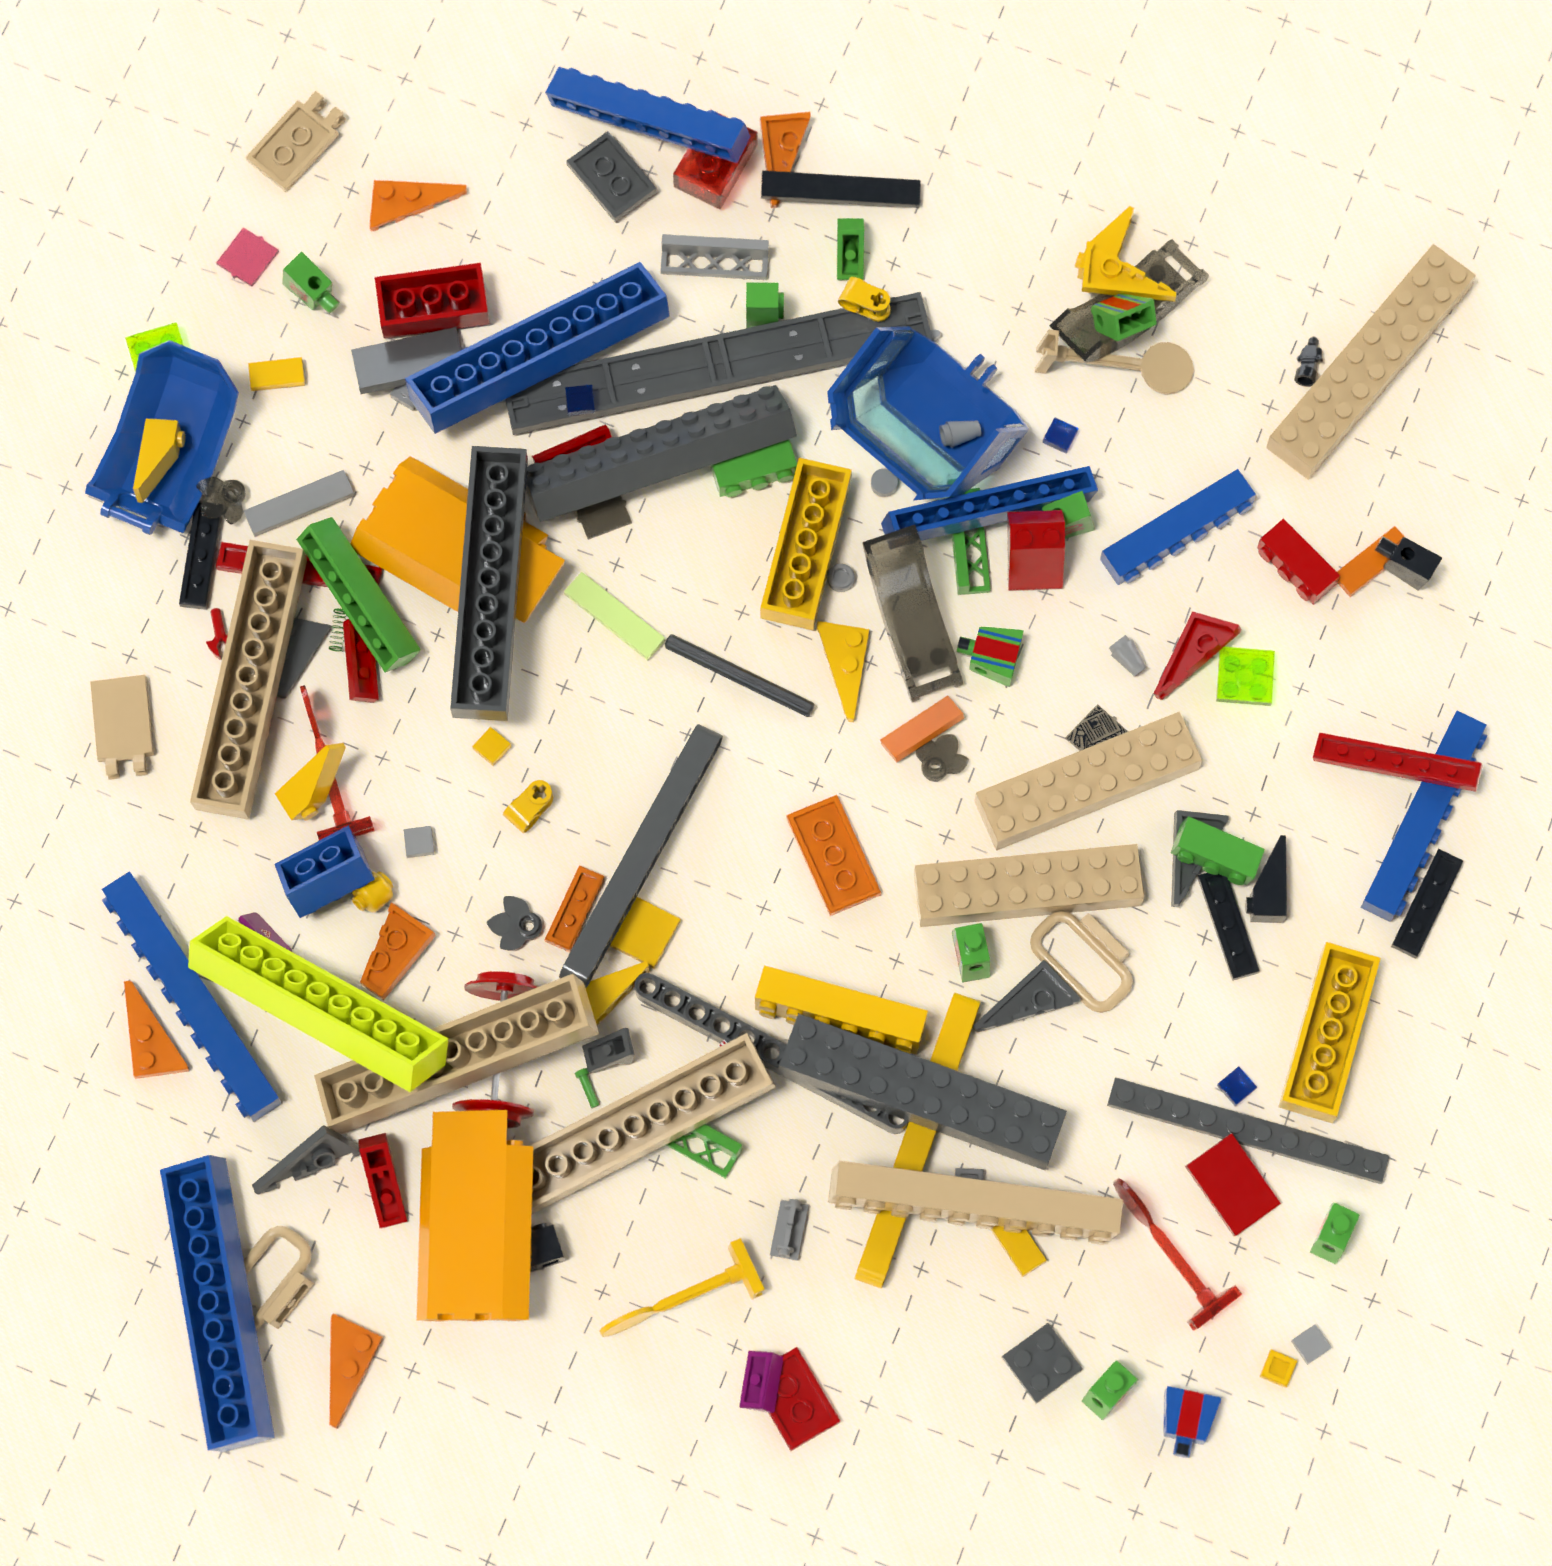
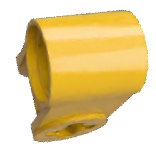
M856 277L849 278L837 301L847 311L860 314L876 322L886 320L891 312L890 295L888 292Z
M544 780L533 781L519 797L515 798L507 806L503 816L522 833H526L553 803L551 786ZM535 792H544L546 797L544 799L541 797L536 799Z

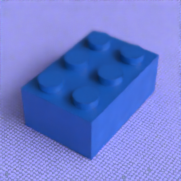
M349 825L274 864L284 893L299 918L312 914L319 908L337 901L344 895L362 888L375 880L363 848Z

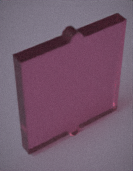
M243 227L217 260L216 265L229 272L233 279L238 278L253 287L279 253V249L264 241L263 236L258 237Z

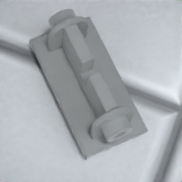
M797 1199L780 1201L770 1250L771 1256L798 1261L809 1205L801 1204L800 1200Z

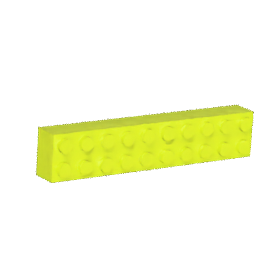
M225 916L190 940L188 968L408 1092L413 1091L446 1065L448 1038L228 916Z

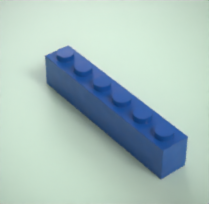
M1236 469L1102 550L1100 561L1117 585L1123 582L1129 584L1140 576V572L1146 568L1149 570L1156 568L1163 562L1162 559L1170 554L1175 556L1185 549V545L1189 542L1194 541L1196 543L1208 535L1207 531L1214 527L1217 529L1222 528L1230 522V518L1235 514L1243 515L1253 507L1252 504L1256 494L1239 469Z

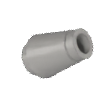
M978 420L946 421L944 425L939 427L944 447L950 446L953 448L981 436Z
M1126 635L1109 647V650L1112 652L1111 656L1134 677L1147 667L1133 639L1129 640Z

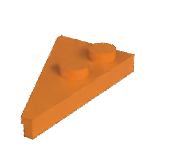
M811 112L760 116L759 121L766 171L791 172L808 126ZM770 199L771 208H777L780 200Z
M374 180L370 231H377L379 226L392 221L397 223L408 216H415L433 209V205L440 202L456 200L461 195L467 194V186L462 184Z
M124 981L134 1078L139 1079L189 1072L188 1065L132 981Z
M334 1313L331 1315L329 1425L337 1429L383 1338Z

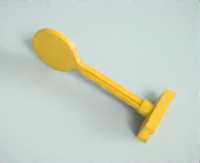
M739 1238L730 1242L728 1250L735 1265L726 1268L725 1272L661 1299L654 1306L643 1307L616 1318L599 1330L601 1336L608 1337L625 1331L643 1322L654 1313L672 1309L728 1283L732 1285L742 1280L752 1300L762 1296V1291L765 1290L742 1239Z

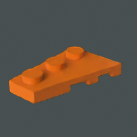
M392 902L388 909L389 914L385 924L381 926L380 937L376 947L371 952L360 980L362 986L383 1001L436 936L432 930Z

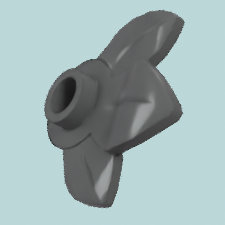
M504 896L503 905L505 912L487 920L489 929L494 934L502 937L500 949L513 951L519 949L526 940L535 939L542 931L540 917L530 912L528 904L524 900L515 896ZM526 923L534 925L530 931L524 930L523 926Z

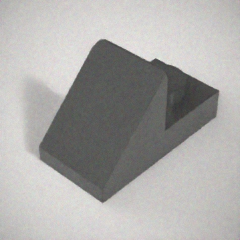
M628 1028L620 1029L582 1045L588 1073H596L615 1064L629 1065L632 1063L635 1055Z

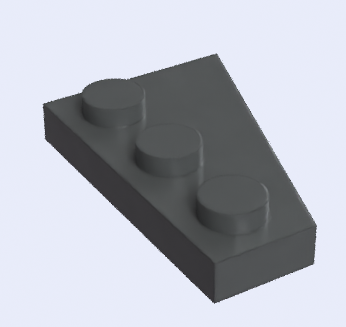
M294 618L277 697L284 699L288 697L307 664L331 630V625Z

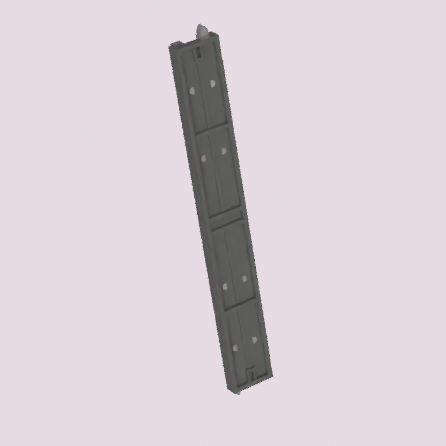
M920 291L890 298L891 312L884 321L876 322L860 314L840 308L572 365L499 403H506L512 433L517 435L849 364L876 327H910L932 341H937L940 338L941 332L935 329L930 330ZM893 338L880 357L886 355L898 338Z

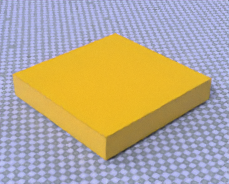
M637 897L610 947L641 963L646 962L649 967L654 969L677 929L680 918Z

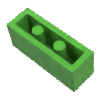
M788 439L711 465V471L719 496L735 497L747 489L759 490L772 482L784 483L792 480L795 475L797 462Z
M1188 816L1180 825L1170 853L1176 855L1177 859L1181 862L1197 864L1203 867L1202 869L1209 874H1220L1227 877L1228 881L1235 885L1247 886L1256 876L1265 849Z

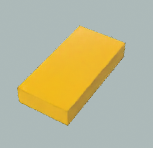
M302 357L248 363L251 391L305 385Z
M996 1225L991 1229L1022 1277L1047 1261L1026 1229H1021V1233L1006 1232L1003 1226Z

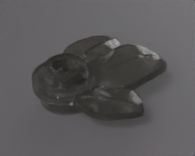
M208 477L196 485L197 489L206 497L201 505V514L204 517L216 519L223 516L230 525L241 519L243 515L241 503L244 501L246 493L245 487L240 481H222L217 477ZM228 491L233 492L235 497L231 496Z
M954 734L942 735L935 742L930 740L916 750V757L922 762L921 772L929 781H940L947 774H958L966 768L969 758L957 754L958 739ZM932 765H937V766H940V767L934 769V768H932L931 766H932Z

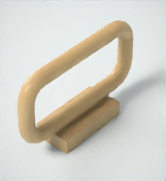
M1054 912L1032 933L1030 946L1035 956L1041 962L1045 960L1092 1011L1100 1013L1110 1011L1131 990L1132 976L1127 967L1122 963L1129 956L1128 951L1089 913L1079 921L1069 912ZM1059 922L1066 923L1120 976L1121 985L1105 1001L1094 999L1042 947L1041 940L1043 936L1055 924Z
M286 1226L270 1228L244 1259L247 1275L273 1240L278 1237L286 1239L300 1252L298 1261L254 1316L256 1330L265 1321L279 1329L314 1284L302 1275L311 1261L310 1246L301 1236Z

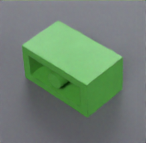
M746 282V328L778 322V319H784V292H779V283Z

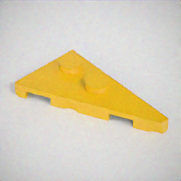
M1087 241L1081 292L1107 295L1127 294L1175 302L1176 292L1171 290L1168 285L1162 282L1156 283L1146 277L1145 272L1127 262H1122L1112 253L1107 255L1095 248L1093 242Z
M817 621V631L824 647L823 650L841 700L843 712L848 722L854 723L869 629Z

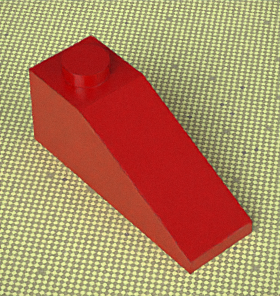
M386 1133L358 1139L359 1151L379 1228L407 1222Z

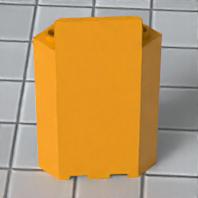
M409 456L398 464L393 472V475H395L393 481L387 489L385 487L382 488L372 503L374 507L367 520L362 518L350 544L358 555L458 612L468 489ZM523 521L516 619L523 623L528 620L565 562L564 559L547 550V546L544 544L548 534Z
M507 1110L433 1112L432 1146L422 1148L416 1321L481 1322L490 1320H529L533 1146H523V1141L507 1140Z

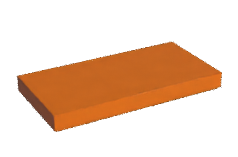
M837 795L786 815L788 824L830 916L881 896L878 884Z

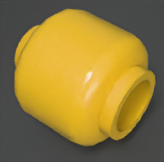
M372 871L375 880L362 888L352 891L354 896L352 902L359 910L377 912L392 898L393 884L384 873Z

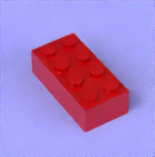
M481 263L374 277L380 325L384 339L435 332L454 327L459 329L490 324Z

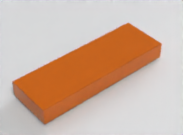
M1396 526L1337 571L1340 575L1338 584L1349 597L1353 596L1385 570L1383 565L1387 558L1376 552L1375 548L1383 536L1395 544L1402 537H1405Z
M947 695L880 739L881 745L897 763L963 720V712Z
M579 865L545 937L546 943L571 952L604 882L605 876Z

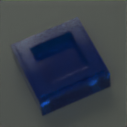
M592 385L565 387L568 416L595 413Z
M1054 417L1042 443L1067 454L1079 428Z
M1239 1066L1217 1084V1087L1235 1107L1257 1089V1086Z

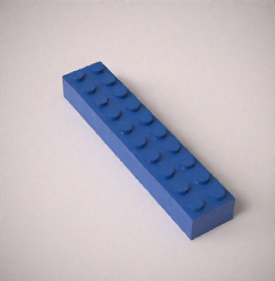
M638 262L406 377L405 381L409 399L434 434L670 317L667 295L643 264Z
M206 1155L160 1169L207 1450L227 1452L274 1439L275 1435L226 1158Z

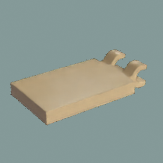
M317 91L304 104L297 100L245 157L251 165L285 192L293 186L338 136L335 128L341 126L346 120L343 116L344 113L336 106L329 112L326 118L320 115L318 111L326 105V102L323 100L324 97Z
M145 674L90 681L98 762H105L108 779L120 778L118 761L132 759L133 770L136 772V776L147 775L146 756H154L147 678Z

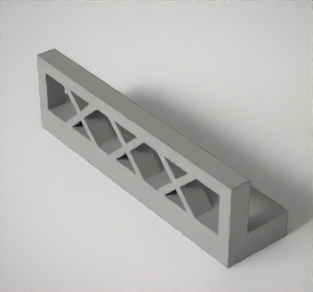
M662 234L660 274L767 280L769 240ZM667 255H678L684 262L678 267H668ZM697 257H705L710 264L702 269L697 268L692 262ZM725 258H730L737 265L731 270H724L718 263ZM751 260H763L762 272L750 271L745 265Z

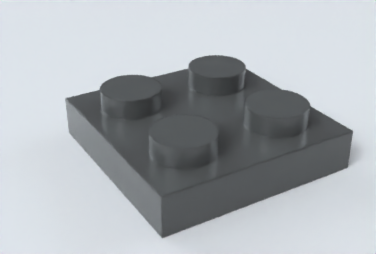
M1049 1323L1042 1326L1001 1357L1035 1404L1082 1371L1081 1366Z

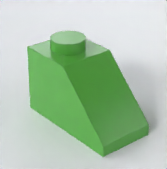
M837 218V280H849L850 277L863 280L864 218Z

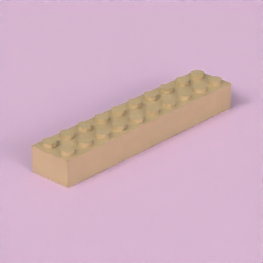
M1433 243L1269 436L1266 448L1309 480L1469 291L1476 274Z
M249 540L190 803L195 810L243 819L250 818L308 559L301 548Z
M571 974L433 1028L432 1030L448 1038L446 1065L411 1092L353 1060L314 1075L328 1127L339 1134H344L598 1035L599 1032L584 982L574 974Z
M746 1033L530 1145L533 1146L532 1214L776 1088L750 1036Z
M839 1161L831 1171L828 1203H834L835 1208L842 1210H852V1206L863 1207V1212L880 1214V1210L892 1211L891 1215L895 1217L907 1218L909 1214L920 1215V1220L937 1221V1218L948 1219V1223L953 1225H965V1222H974L977 1228L993 1229V1225L1003 1226L1006 1232L1021 1233V1229L1032 1230V1235L1048 1237L1049 1233L1060 1234V1238L1064 1240H1077V1237L1088 1238L1089 1243L1105 1244V1241H1110L1113 1237L1120 1234L1123 1199Z

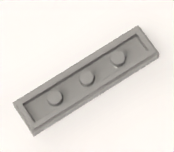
M343 469L243 510L254 537L349 499L355 496Z

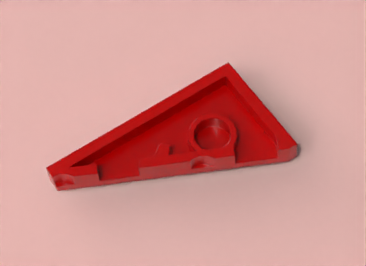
M1192 611L1153 693L1154 696L1160 700L1168 696L1240 634L1242 629L1239 624Z

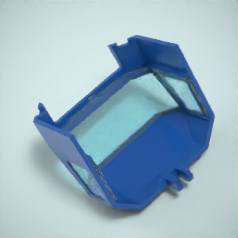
M876 327L827 391L828 403H830L831 431L843 430L917 494L913 501L964 494L1000 468L1029 431V428L1015 409L985 385L998 370L994 364L989 366L978 379L973 373L978 370L985 360L981 353L965 368L936 342L910 327ZM978 420L981 436L953 448L943 446L939 431L940 425H944L946 421Z

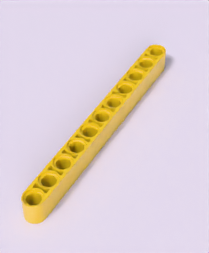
M954 992L930 1059L931 1062L956 1071L958 1070L981 1001ZM909 1122L893 1168L922 1172L936 1131ZM880 1210V1214H876L855 1275V1280L881 1289L906 1218L892 1216V1211Z

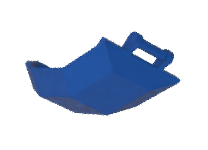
M170 340L139 354L136 372L116 431L92 479L86 485L85 494L104 501L100 510L101 516L106 518L111 516L136 526L148 535H152L158 524L180 533L185 532L215 471L239 396L237 388L218 359ZM145 420H178L181 431L185 432V445L180 447L178 459L143 503L137 502L133 485ZM117 506H119V507H121V508H124V509H126V510H129V511H131V512H133V513H136V514H138V515H141V516H143V517H146L147 519L142 518V517H140V516H137V515H135V514H132V513H130V512H127V511H125V510H122V509H120V508H117Z

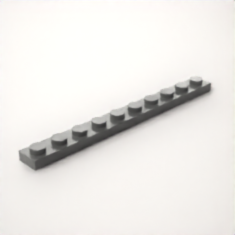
M1116 1077L1114 1078L1107 1103L1108 1107L1220 1139L1232 1133L1241 1145L1377 1184L1383 1182L1389 1155Z

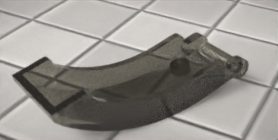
M1173 239L1167 241L1158 251L1152 250L1135 266L1145 272V276L1158 284L1162 282L1176 292L1175 302L1154 299L1157 323L1209 278V274L1204 269H1199L1178 248L1179 245ZM1168 256H1172L1192 276L1188 281L1165 260ZM1099 294L1077 307L1067 308L1049 325L1052 330L1059 331V337L1085 363L1098 360L1121 349L1150 329L1147 328L1119 341L1097 332L1091 313L1092 305L1096 301H1104L1115 295Z
M915 524L864 541L862 543L878 607L911 703L920 700L919 697L947 687L953 685L955 688L962 686L963 679L957 665V658L936 600L927 568L924 548ZM945 668L949 669V676L917 687L913 680Z

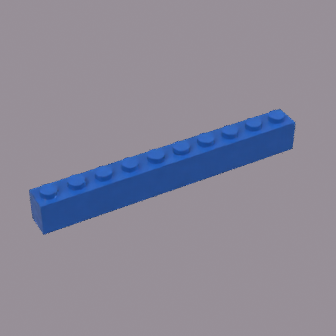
M127 872L102 888L101 890L106 896L102 899L105 907L110 914L115 911L119 916L120 920L116 923L124 936L130 934L135 942L131 946L138 957H146L150 965L145 968L154 981L160 979L165 986L161 989L162 994L169 1004L174 1001L180 1009L175 1012L184 1027L189 1024L193 1029L194 1033L190 1035L198 1049L204 1047L208 1052L209 1056L205 1059L213 1072L219 1070L223 1075L224 1079L220 1082L228 1095L235 1093L239 1102L235 1105L244 1118L250 1116L252 1121L255 1122L280 1106L282 1102L197 972L188 968L189 960L131 872Z

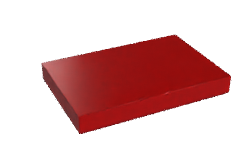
M1232 1133L1185 1165L1189 1174L1233 1236H1237L1281 1204Z
M797 1347L782 1355L783 1362L774 1413H768L790 1452L841 1422Z

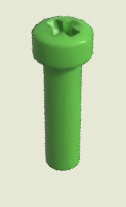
M583 1068L576 1071L575 1076L576 1079L580 1080L590 1107L593 1109L599 1106V1102L588 1078V1069Z

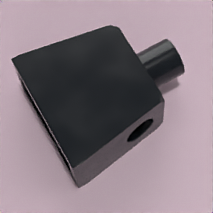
M1383 536L1375 548L1376 552L1387 558L1383 565L1384 569L1417 591L1431 579L1442 560L1441 556L1405 537H1402L1395 544Z

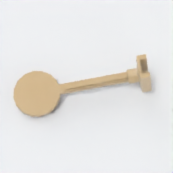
M1048 329L1036 347V352L1043 355L1035 366L1036 373L1045 374L1054 361L1065 362V360L1141 371L1146 384L1154 391L1162 394H1175L1183 390L1191 381L1194 371L1193 362L1188 352L1181 346L1171 342L1157 343L1151 346L1142 358L1068 349L1067 346L1058 345L1059 331Z

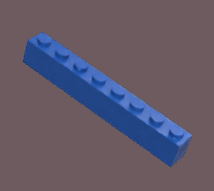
M558 66L545 91L553 107L735 163L738 162L750 139L745 123L739 118L724 117L713 110H701L690 103L681 104L667 96L658 97L644 89L635 90L621 82L612 83L598 75L589 76L575 68L566 69Z
M1090 466L888 511L881 522V526L888 547L893 548L1006 522L1007 512L1043 511V506L1083 491L1086 503H1088L1097 493L1098 488Z
M1457 710L1435 754L1476 761V758L1471 756L1475 748L1481 750L1488 736L1483 733L1487 724ZM1421 782L1360 908L1389 922L1392 921L1394 915L1400 917L1407 903L1402 899L1406 891L1412 893L1418 881V877L1414 876L1418 867L1424 868L1430 856V853L1425 851L1429 843L1435 845L1442 831L1437 828L1441 819L1447 820L1453 808L1449 802L1453 795L1458 797L1462 789Z

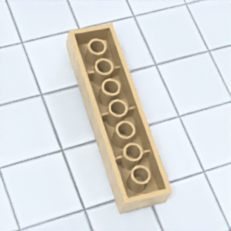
M1179 711L976 792L974 802L997 851L1199 770L1202 759Z
M1137 844L915 865L914 868L920 927L1043 916L1059 911L1075 913L1137 907L1142 905L1144 899Z

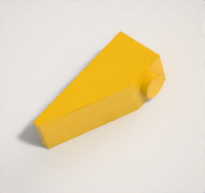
M1129 206L1091 240L1095 244V248L1107 255L1112 253L1119 257L1132 221L1134 207ZM1079 252L1074 266L1079 268L1077 278L1082 280L1085 252Z
M145 420L133 490L139 503H143L178 459L180 447L185 445V432L181 431L178 420Z
M344 743L326 745L274 793L291 821L298 819L307 821L318 814L317 809L326 802L346 749Z
M646 962L590 981L586 992L597 1026L635 988V981L638 976L650 972L649 965Z

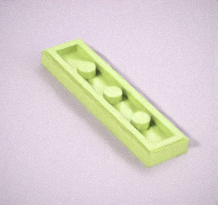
M583 572L565 589L564 595L647 661L664 643L665 637Z

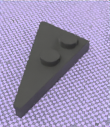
M1177 810L1174 813L1173 844L1181 823L1188 816L1219 830H1222L1224 825H1226L1229 816ZM1173 855L1171 907H1179L1187 895L1193 880L1202 868L1194 863L1187 864L1177 859L1176 855Z
M1043 960L980 1018L972 1028L977 1033L1078 1004L1081 998Z
M323 1125L252 1184L254 1193L259 1195L277 1189V1182L292 1176L297 1181L317 1173L321 1169L336 1165L335 1159L352 1153L353 1157H357L360 1155L359 1145Z

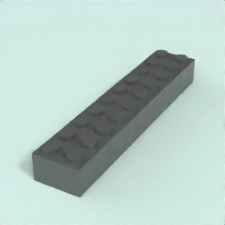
M776 385L762 387L758 391L747 395H737L732 400L723 403H713L705 409L696 412H686L681 417L662 420L656 425L644 429H635L629 434L611 437L605 440V442L593 446H584L578 451L560 454L542 463H533L527 468V495L539 522L797 437L791 410Z
M472 446L450 704L452 718L508 721L528 468L527 449Z
M798 1014L778 1067V1074L1044 1171H1046L1067 1113L1064 1109Z

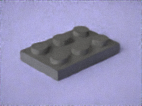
M609 131L566 160L569 169L614 222H617L657 193L655 185Z

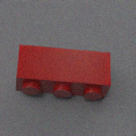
M1284 518L1259 540L1257 549L1261 558L1268 563L1271 562L1277 568L1280 577L1286 582L1290 581L1296 587L1298 595L1303 600H1309L1314 605L1337 585L1340 575Z

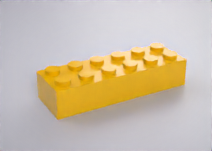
M799 457L760 607L761 619L814 630L851 484L852 469Z
M1329 942L1325 943L1321 951L1278 1105L1279 1108L1333 1124L1337 1118L1380 957Z
M765 965L755 994V1010L759 1011V1015L770 1019H775V1016L786 1019L787 1023L794 1025L798 1014L915 1055H917L928 1014V1010Z

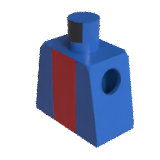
M1170 1386L1166 1387L1164 1391L1163 1436L1175 1439L1174 1456L1190 1458L1192 1443L1203 1445L1206 1442L1220 1405L1221 1397Z

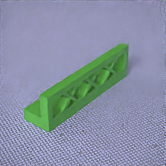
M980 488L969 489L964 494L980 491ZM984 527L978 528V531L972 538L964 533V531L951 534L957 595L990 593ZM978 537H979V543H980V544H978V543L975 541ZM971 544L981 553L980 558L975 563L971 562L966 555V550ZM981 562H982V570L978 567V565H979ZM974 570L983 577L984 586L970 587L969 575Z
M706 1124L689 1132L691 1135L682 1136L666 1144L669 1148L724 1179L727 1178L742 1152V1144ZM693 1138L703 1140L706 1151L696 1154L688 1151L686 1140ZM683 1141L684 1148L676 1143ZM707 1143L715 1148L709 1150ZM722 1151L731 1156L724 1170L713 1165L710 1154ZM707 1155L708 1161L701 1157Z

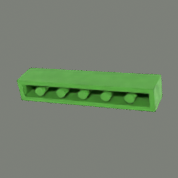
M333 517L309 524L296 539L383 671L386 673L407 665L421 649Z

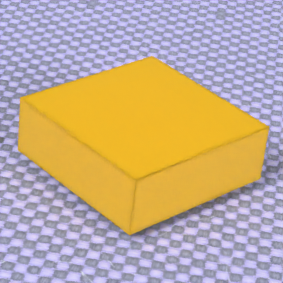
M491 726L472 746L473 750L492 766L512 747L511 743Z
M1270 1349L1259 1377L1287 1388L1298 1360Z

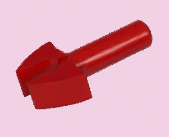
M214 608L210 611L215 637L211 641H206L210 652L217 659L221 660L218 648L222 641L226 645L228 636L225 633L221 609Z

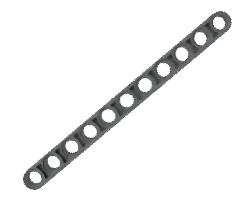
M700 724L695 726L560 971L559 978L574 974L584 982L585 989L588 987L719 749L723 735Z
M643 973L638 976L635 981V992L639 1001L720 1044L724 1040L728 1043L747 1033L754 1038L753 1043L765 1067L778 1074L779 1063L787 1044L654 974ZM645 983H651L655 986V990L650 994H645L640 991V987ZM669 996H676L680 1002L675 1007H669L665 1004V1000ZM694 1009H701L705 1013L704 1017L700 1020L692 1019L689 1014ZM718 1022H725L729 1025V1029L725 1033H719L715 1031L714 1026ZM768 1048H775L778 1050L779 1055L775 1059H768L763 1053ZM783 1076L889 1133L900 1134L906 1130L909 1121L904 1120L900 1125H894L888 1119L890 1114L879 1110L869 1112L864 1108L863 1104Z

